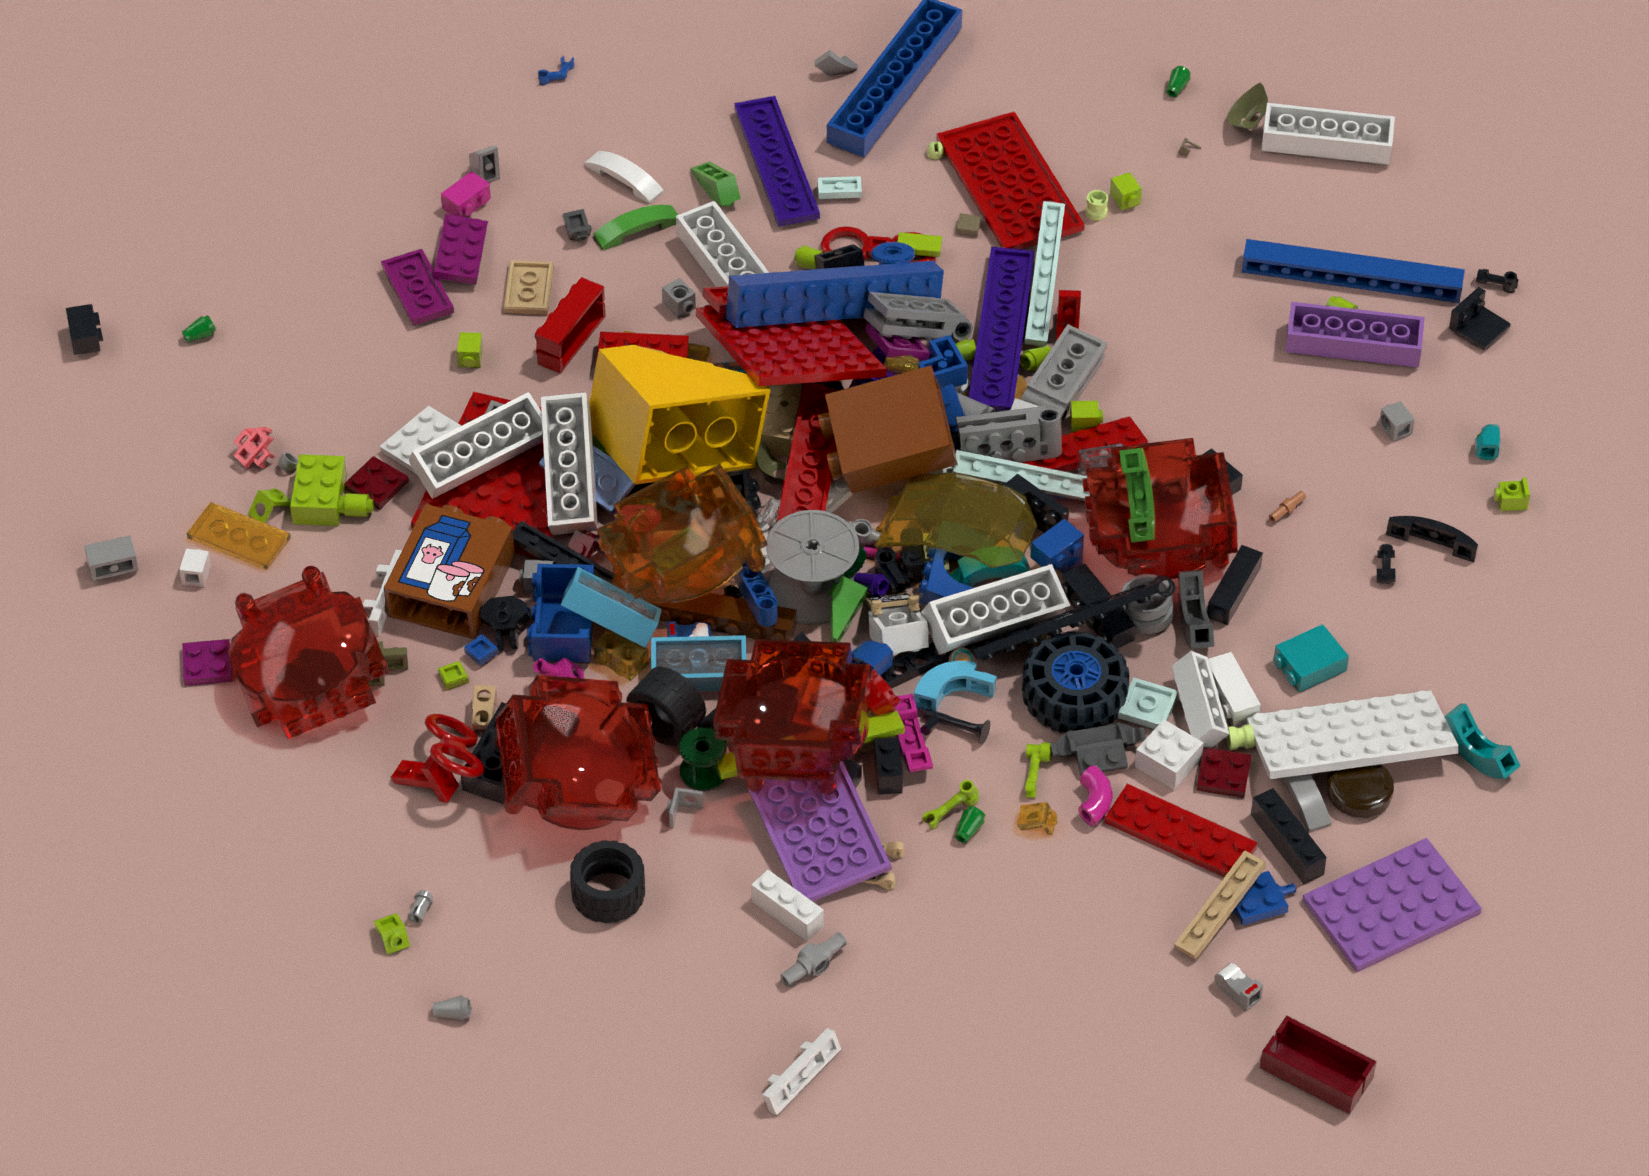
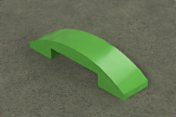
M652 205L638 208L622 214L603 225L594 233V238L602 250H606L623 244L622 237L658 224L661 229L676 225V216L678 214L672 205Z
M1143 448L1119 451L1122 474L1125 473L1131 514V519H1128L1131 542L1154 540V499Z

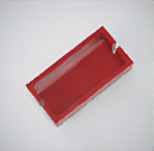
M583 277L571 286L566 297L559 301L558 307L553 313L551 312L548 315L546 322L542 327H538L535 332L538 365L559 374L563 372L606 317L604 286Z

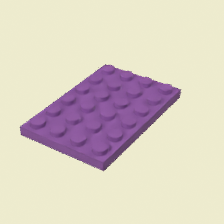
M836 746L746 782L749 793L792 887L812 902L892 870L891 863Z
M1427 838L1304 894L1302 899L1356 972L1481 914L1482 910L1481 906Z

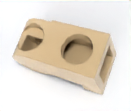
M474 686L472 706L473 730H486L493 718L498 699L496 686ZM482 692H488L490 695H479V694L482 693Z

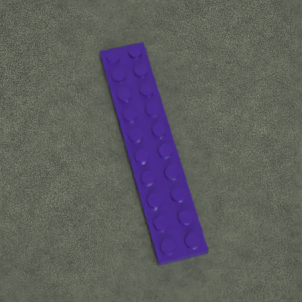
M991 247L969 398L995 408V412L1011 410L1015 399L1035 251Z

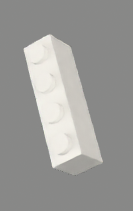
M1190 651L1172 665L1174 680L1177 684L1179 698L1182 702L1190 735L1204 743L1203 747L1212 748L1227 737L1229 731L1208 657Z

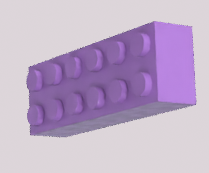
M1291 302L1285 352L1419 368L1425 317Z

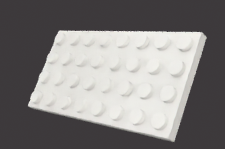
M1431 690L1386 697H1373L1357 701L1350 700L1335 704L1328 703L1313 707L1306 706L1269 713H1257L1246 718V725L1251 724L1253 727L1255 746L1269 779L1458 754V744Z

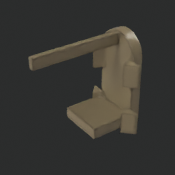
M1185 138L1178 153L1179 155L1188 156L1191 150L1186 148L1185 143H1190L1199 149L1202 147Z

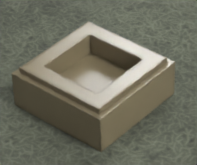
M960 213L956 234L978 237L981 216Z

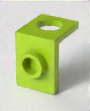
M275 488L271 490H258L248 514L260 524L265 525L273 507L290 506L291 499ZM259 503L265 506L263 516H259L257 513Z

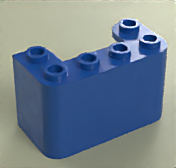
M537 564V573H532V587H536L533 589V602H537L536 606H532V620H535V623L530 624V628L527 629V642H531L528 645V656L533 657V662L539 661V658H543L547 662H558L565 657L573 663H590L593 621L561 605V602L577 567L594 575V565Z

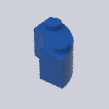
M865 641L840 661L838 670L851 680L860 676L863 677L864 674L868 675L873 669L878 675H881L892 666L893 651L886 643Z

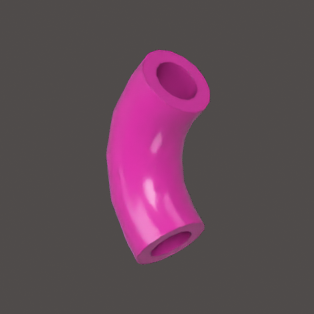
M1095 765L1087 768L1080 778V784L1086 788L1089 797L1078 807L1081 818L1089 826L1097 824L1108 813L1113 799L1109 779Z

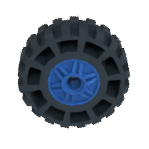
M1068 631L1065 634L1059 633L1051 636L1049 639L1046 638L1038 643V647H1034L1029 652L1028 658L1024 662L1021 690L1023 692V702L1028 706L1029 713L1034 718H1038V722L1045 727H1051L1052 730L1059 733L1060 731L1068 732L1070 730L1077 731L1107 726L1108 723L1111 724L1118 718L1119 709L1121 706H1124L1128 694L1130 673L1124 656L1121 653L1118 654L1119 650L1112 643L1109 644L1104 638L1100 636L1095 637L1088 632L1076 633L1075 631Z

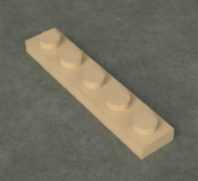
M1244 851L1175 942V948L1196 960L1265 869V861Z

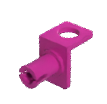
M565 657L554 665L548 663L543 658H539V661L536 660L533 670L541 674L544 691L546 692L551 691L567 679L581 687L586 685L582 667ZM572 669L577 672L579 678L573 674Z

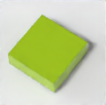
M460 661L438 668V674L446 690L469 683V678Z

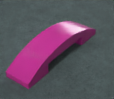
M913 694L900 695L898 697L902 702L895 707V711H898L905 726V733L896 736L899 740V747L909 773L933 769L929 749L925 746L919 725L918 711Z

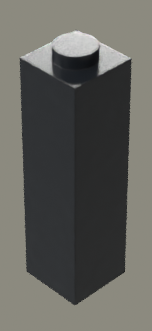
M1241 545L1208 602V618L1226 625L1230 623L1261 569L1263 552Z

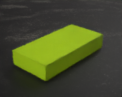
M899 232L898 243L901 242L911 246L915 251V255L940 257L942 236Z

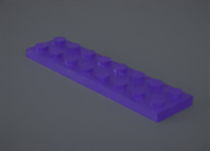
M770 96L734 103L735 113L778 227L820 219V211L776 97Z

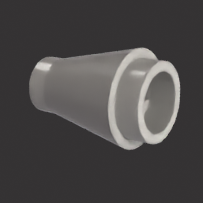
M461 995L440 1002H434L433 1015L434 1017L465 1020V1018L471 1016L470 998Z

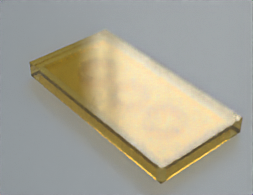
M213 502L209 503L187 532L188 539L265 570L269 568L291 539L290 533Z

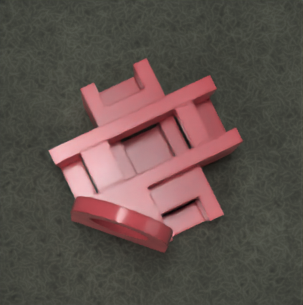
M267 427L245 428L233 441L239 447L233 456L247 469L253 463L264 469L266 467L263 464L268 457L272 459L275 457L267 449L274 440L273 437L267 436L272 434V429Z

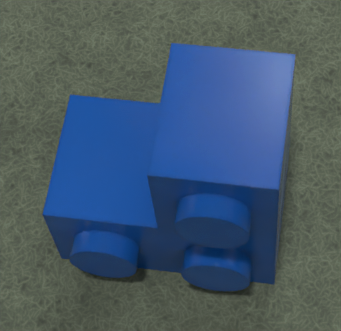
M948 335L929 341V359L918 362L917 369L931 365L940 388L950 384H954V387L967 384L968 365L952 337Z
M1063 519L1031 542L1030 558L1041 567L1052 564L1054 570L1057 569L1063 574L1082 565L1084 534L1066 519Z

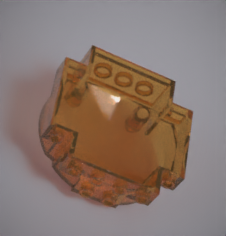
M720 464L696 477L686 465L613 504L617 511L614 514L615 520L596 529L600 537L597 539V542L610 564H612L615 576L621 582L625 592H631L635 599L641 598L654 603L689 601L704 596L726 584L742 570V564L745 561L748 568L754 572H759L765 568L766 560L761 549L767 546L768 543L753 510Z

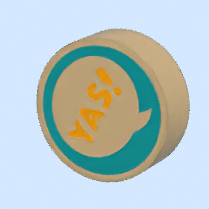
M958 648L951 652L949 662H974V657L969 649Z

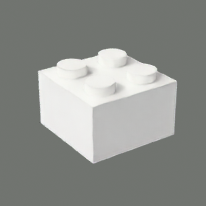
M909 605L881 609L883 615L873 616L872 611H868L870 638L875 642L889 645L893 651V656L900 652H917L922 648L929 647L927 621L920 611L910 612Z
M1163 720L1136 749L1135 767L1175 790L1202 760L1204 743L1170 722Z

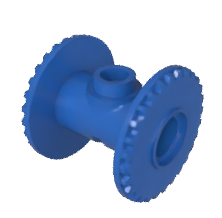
M886 242L875 246L871 252V257L879 265L907 263L915 257V251L905 243Z

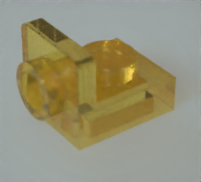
M1048 802L1020 806L1017 826L1020 830L1043 828L1047 835H1053L1058 818Z

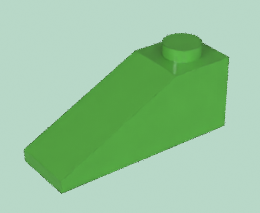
M710 161L690 168L692 174L712 201H715L720 206H731L734 204V201L741 199L734 174Z
M844 576L841 577L838 584L834 582L829 591L831 596L829 605L830 648L835 650L865 601L867 587Z

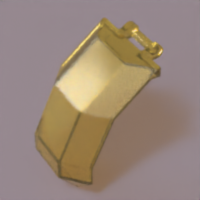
M959 473L922 474L906 479L900 493L891 496L886 514L881 524L876 527V531L880 532L875 547L880 549L888 546L926 545L973 558L990 568H996L1021 562L1037 527V523L1026 497L1010 487Z

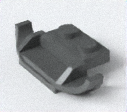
M1115 723L1077 731L1070 730L1051 743L1054 757L1076 756L1079 773L1082 776L1084 771L1093 765L1103 772L1127 768L1128 762L1124 747L1143 742L1146 739L1144 727L1137 729L1127 724Z

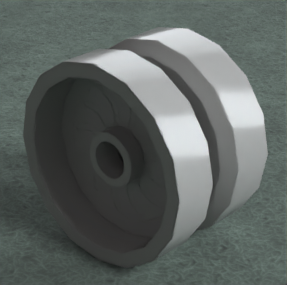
M1152 574L1135 576L1124 584L1121 592L1152 581L1157 576ZM1166 580L1160 583V592L1167 590L1169 584ZM1157 593L1151 595V600L1141 604H1138L1136 601L1129 603V608L1124 611L1135 623L1137 633H1158L1167 628L1173 620L1172 595L1163 597Z

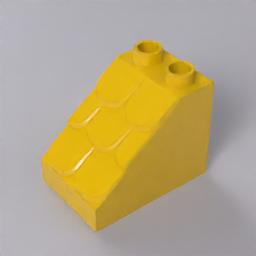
M637 345L599 349L590 396L592 434L605 447V451L635 485L669 480L674 471L700 476L755 468L770 389L767 386H758L748 374L716 367L712 363L669 355L659 350Z

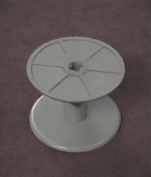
M820 510L795 512L779 520L768 534L766 551L770 562L775 568L771 572L767 583L777 599V606L797 610V623L806 625L829 623V605L831 601L829 591L834 584L831 580L844 574L854 564L859 552V539L853 527L846 520L833 513Z

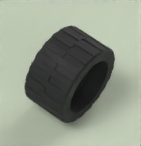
M654 667L626 698L627 709L636 725L650 738L668 746H677L683 735L691 731V729H695L707 713L705 701L693 683L679 672L668 667Z
M602 840L591 843L575 855L570 866L572 901L578 912H581L584 917L592 919V921L609 923L627 919L639 910L645 897V873L642 858L634 848L618 841ZM602 873L620 874L629 880L622 887L609 891L598 890L587 884L591 878Z

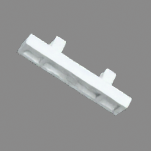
M395 550L390 565L378 564L376 569L377 580L383 581L376 600L365 599L362 605L363 615L369 616L370 635L380 636L384 626L387 610L383 588L402 550Z
M827 1028L813 1043L805 1041L800 1046L802 1054L781 1076L773 1074L767 1080L770 1087L762 1095L769 1113L777 1116L841 1050L835 1031Z

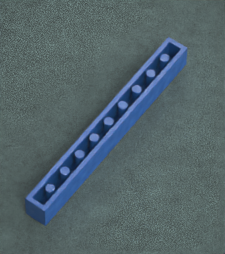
M1246 239L1241 273L1460 303L1465 269Z

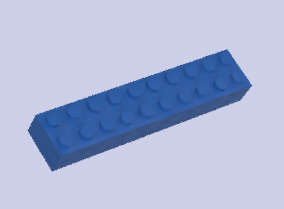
M922 0L828 122L826 143L865 157L961 30L962 9L938 0Z
M934 261L733 275L729 276L726 318L736 328L864 318L865 308L875 309L868 301L870 292L941 298L944 270Z

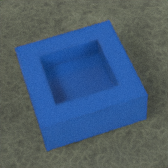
M481 634L464 647V652L481 666L498 654V648Z

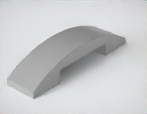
M1306 774L1284 777L1283 780L1299 807V816L1308 832L1331 826V820L1325 803L1312 776Z

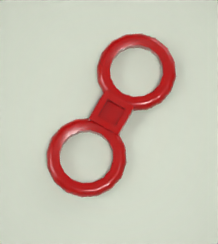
M850 226L838 227L824 235L820 244L821 251H831L830 244L836 238L850 236L858 239L863 244L862 250L865 260L872 258L871 252L875 246L886 242H898L899 234L891 239V237L868 236L862 230ZM904 232V233L922 234V233H917V232ZM926 256L922 260L915 262L935 261L936 257Z
M436 713L428 715L424 722L428 731L440 739L439 743L431 746L430 754L433 760L446 770L457 775L470 778L481 776L484 771L482 762L466 749L476 746L478 741L476 733L468 725L451 716ZM437 724L449 726L463 734L465 737H459L451 733H448L447 731L439 727ZM444 754L464 760L471 767L457 764L448 759Z

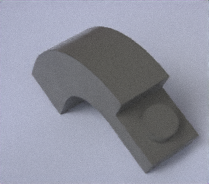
M1201 569L1178 572V604L1186 642L1191 649L1213 647V623L1208 618L1205 606L1203 571Z

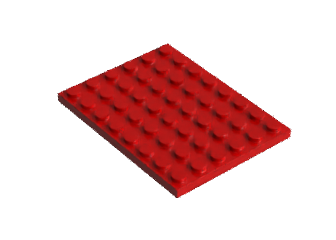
M711 305L696 308L695 316L758 386L886 377L887 368L840 320L736 328L726 318V315L719 314Z
M473 391L458 424L462 426L484 415L491 400L501 404H506L512 400ZM543 442L433 499L426 490L411 520V528L414 527L425 504L439 508L444 505H451L459 508L466 515L481 519L489 516L500 518L508 526H512V530L515 529L520 521H523L552 538L548 527L545 469L539 465V462L544 457ZM514 545L515 553L537 558Z

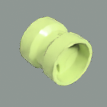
M1100 190L1088 193L1086 200L1087 217L1095 221L1104 219L1107 216L1108 195Z
M1251 724L1243 725L1241 728H1236L1235 726L1228 727L1229 735L1226 737V741L1230 751L1237 750L1239 747H1245L1246 749L1254 748L1255 738Z

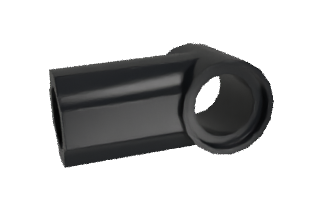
M889 547L878 549L875 554V573L883 574L888 579L889 589L892 593L900 594L905 592L910 587V580L898 564L895 551Z

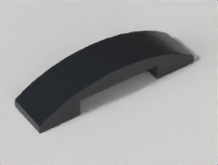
M1389 517L1386 531L1387 536L1407 542L1410 536L1453 548L1452 556L1475 562L1478 544L1467 534L1455 527L1424 517Z

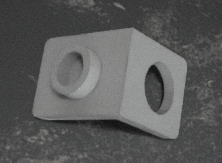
M675 788L673 800L669 799L667 804L670 827H674L679 805L703 808L702 791ZM685 796H694L697 798V801H689Z

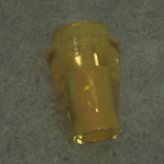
M913 355L886 357L884 362L887 370L898 374L916 370L919 364L918 358L913 357Z

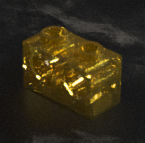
M609 629L594 643V658L596 661L614 670L618 676L625 677L630 681L649 664L648 649Z

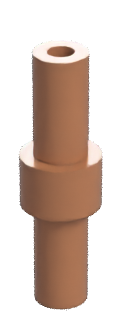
M1299 491L1290 499H1285L1279 504V508L1269 515L1270 521L1274 523L1283 515L1290 514L1295 510L1296 505L1306 498V494L1303 491Z

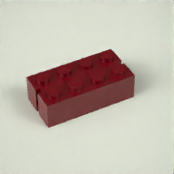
M1286 1015L1277 1028L1275 1036L1271 1037L1262 1051L1260 1069L1350 1114L1360 1100L1361 1094L1365 1092L1373 1080L1377 1061Z

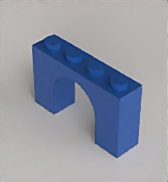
M943 519L939 527L935 526L931 535V539L934 542L928 549L927 557L930 559L929 562H926L922 575H925V580L922 579L918 592L921 593L919 603L927 605L931 601L973 589L971 586L954 580L947 573L943 561L946 559L959 560L977 550L993 547L995 538Z

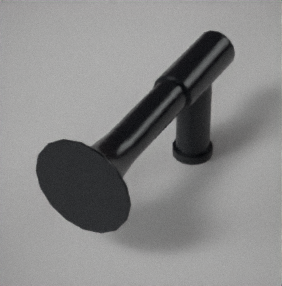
M926 709L923 718L928 721L921 727V732L924 735H929L934 726L940 723L974 733L979 737L980 743L983 744L989 735L991 724L990 720H986L982 724H975L941 712Z

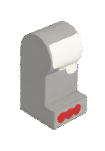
M1229 963L1214 976L1218 987L1245 1012L1262 998L1263 984L1257 979L1254 981L1250 979L1233 963Z

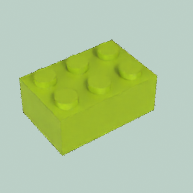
M299 454L290 505L293 524L339 526V499L341 495H344V483L347 476L345 456Z

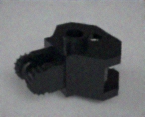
M514 595L490 598L480 608V618L485 624L493 628V631L496 633L498 651L504 650V635L510 634L512 649H518V633H521L520 628L531 619V609L527 607L525 602Z

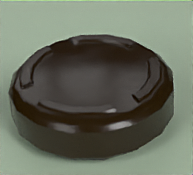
M1381 764L1331 771L1328 776L1327 795L1331 803L1342 813L1353 817H1370L1380 814L1389 806L1393 798L1394 780L1388 769Z

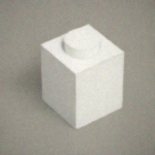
M200 549L185 550L179 569L182 585L205 587L211 568L209 551Z

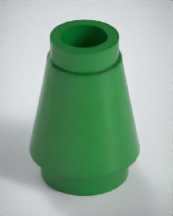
M1176 66L1171 70L1166 90L1168 96L1177 97L1190 81L1191 73L1186 67Z
M206 315L204 317L200 316L181 332L186 342L189 343L213 335L212 332L216 331V328L209 315Z
M974 806L964 809L954 837L962 843H967L984 824V812Z

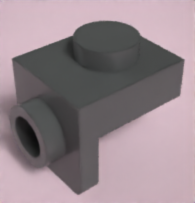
M584 209L563 213L562 218L569 240L582 241L590 236L592 228L591 225H588Z

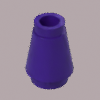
M858 572L854 576V582L867 587V592L875 597L883 596L888 591L889 581L883 574Z

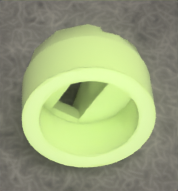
M931 142L928 145L927 156L930 159L939 160L944 156V148L941 142Z

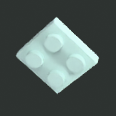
M1133 677L1128 689L1126 702L1119 709L1118 718L1155 729L1163 720L1168 721L1178 697V690Z

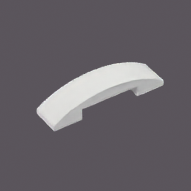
M598 151L584 163V166L597 174L602 175L606 172L631 187L633 195L649 205L663 193L662 187L648 173L633 162L617 154Z

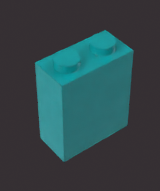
M1323 624L1275 645L1273 657L1275 666L1283 671L1289 684L1294 685L1299 692L1347 671L1349 655Z

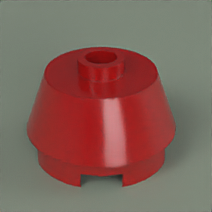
M874 669L868 675L864 674L855 690L861 698L858 703L866 712L871 710L876 716L895 711V707L902 702Z

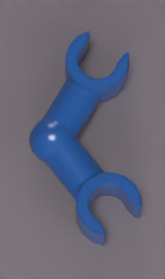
M562 56L559 71L539 70V84L546 85L551 80L566 79L568 71L574 68V58L572 57L570 62H565V58Z

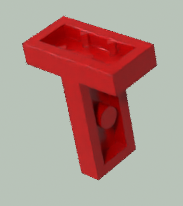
M1059 290L1056 313V341L1067 325L1079 329L1081 291Z
M431 755L426 762L402 760L391 776L394 784L432 788L439 801L445 803L449 802L459 786L453 773L440 766L433 760Z

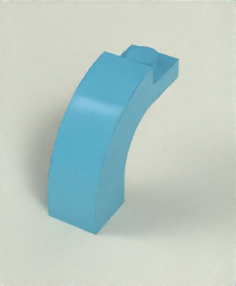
M952 661L940 664L929 670L918 682L914 691L916 707L924 711L926 709L937 711L942 699L955 691H969L993 698L996 691L997 676L987 672L976 671L977 663Z

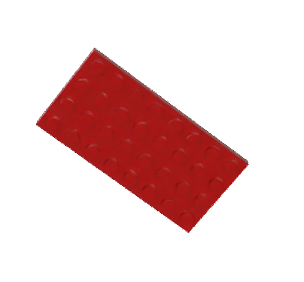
M1015 111L936 134V140L942 143L946 157L1001 248L1020 250L1038 244L1043 201L1065 204L1061 237L1084 231V222Z

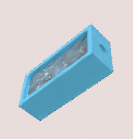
M577 567L570 580L561 605L643 647H646L655 631L662 610Z
M746 635L651 637V670L658 666L671 668L685 676L699 692L735 691L747 680Z

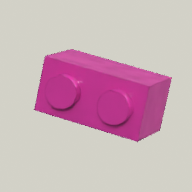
M472 171L441 193L442 209L450 215L462 217L471 215L476 209L491 199L490 183Z

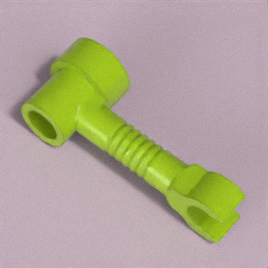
M1042 742L1041 745L1027 744L1026 758H1031L1028 779L1025 785L1026 797H1036L1040 762H1051V743Z
M971 780L962 781L959 786L960 791L950 798L949 801L939 808L923 814V822L929 818H934L929 823L930 829L936 828L942 817L957 806V804L961 802L965 806L977 804L980 796L978 789Z

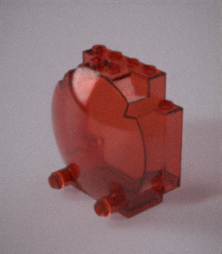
M1193 438L1110 448L1111 457H1107V466L1086 469V478H1082L1083 491L1088 492L1089 495L1085 496L1086 510H1089L1086 511L1087 525L1091 528L1089 529L1090 543L1092 542V546H1095L1098 555H1103L1111 564L1118 568L1127 569L1128 574L1134 576L1143 574L1164 575L1169 579H1176L1180 571L1204 569L1207 560H1211V563L1217 568H1224L1229 563V554L1238 553L1237 520L1224 452L1196 455ZM1143 448L1153 491L1155 539L1131 542L1128 519H1131L1125 473L1122 474L1119 451Z
M314 566L304 568L302 572L303 580L255 600L247 593L239 594L235 600V609L242 629L232 637L230 650H228L233 672L240 684L256 726L269 724L278 719L287 740L377 703L368 681L390 673L361 598H354L346 591L332 592L324 572H320Z
M755 639L751 660L727 659L713 725L716 739L726 740L729 751L734 753L738 778L745 779L748 789L754 792L760 791L765 784V780L815 781L819 791L826 795L832 794L837 788L836 773L840 761L854 757L861 749L867 738L870 723L868 704L873 682L871 664H852L851 643Z
M537 675L528 686L530 696L513 694L495 717L497 726L495 742L497 747L500 748L506 793L504 809L509 814H517L524 806L537 809L541 818L551 824L573 830H591L604 827L614 821H629L638 810V801H652L661 791L662 781L658 775L659 761L655 756V737L652 735V716L649 714L648 704L623 703L618 681Z

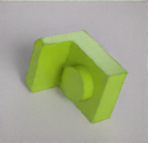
M397 913L373 921L377 933L383 940L387 954L410 946L405 925Z

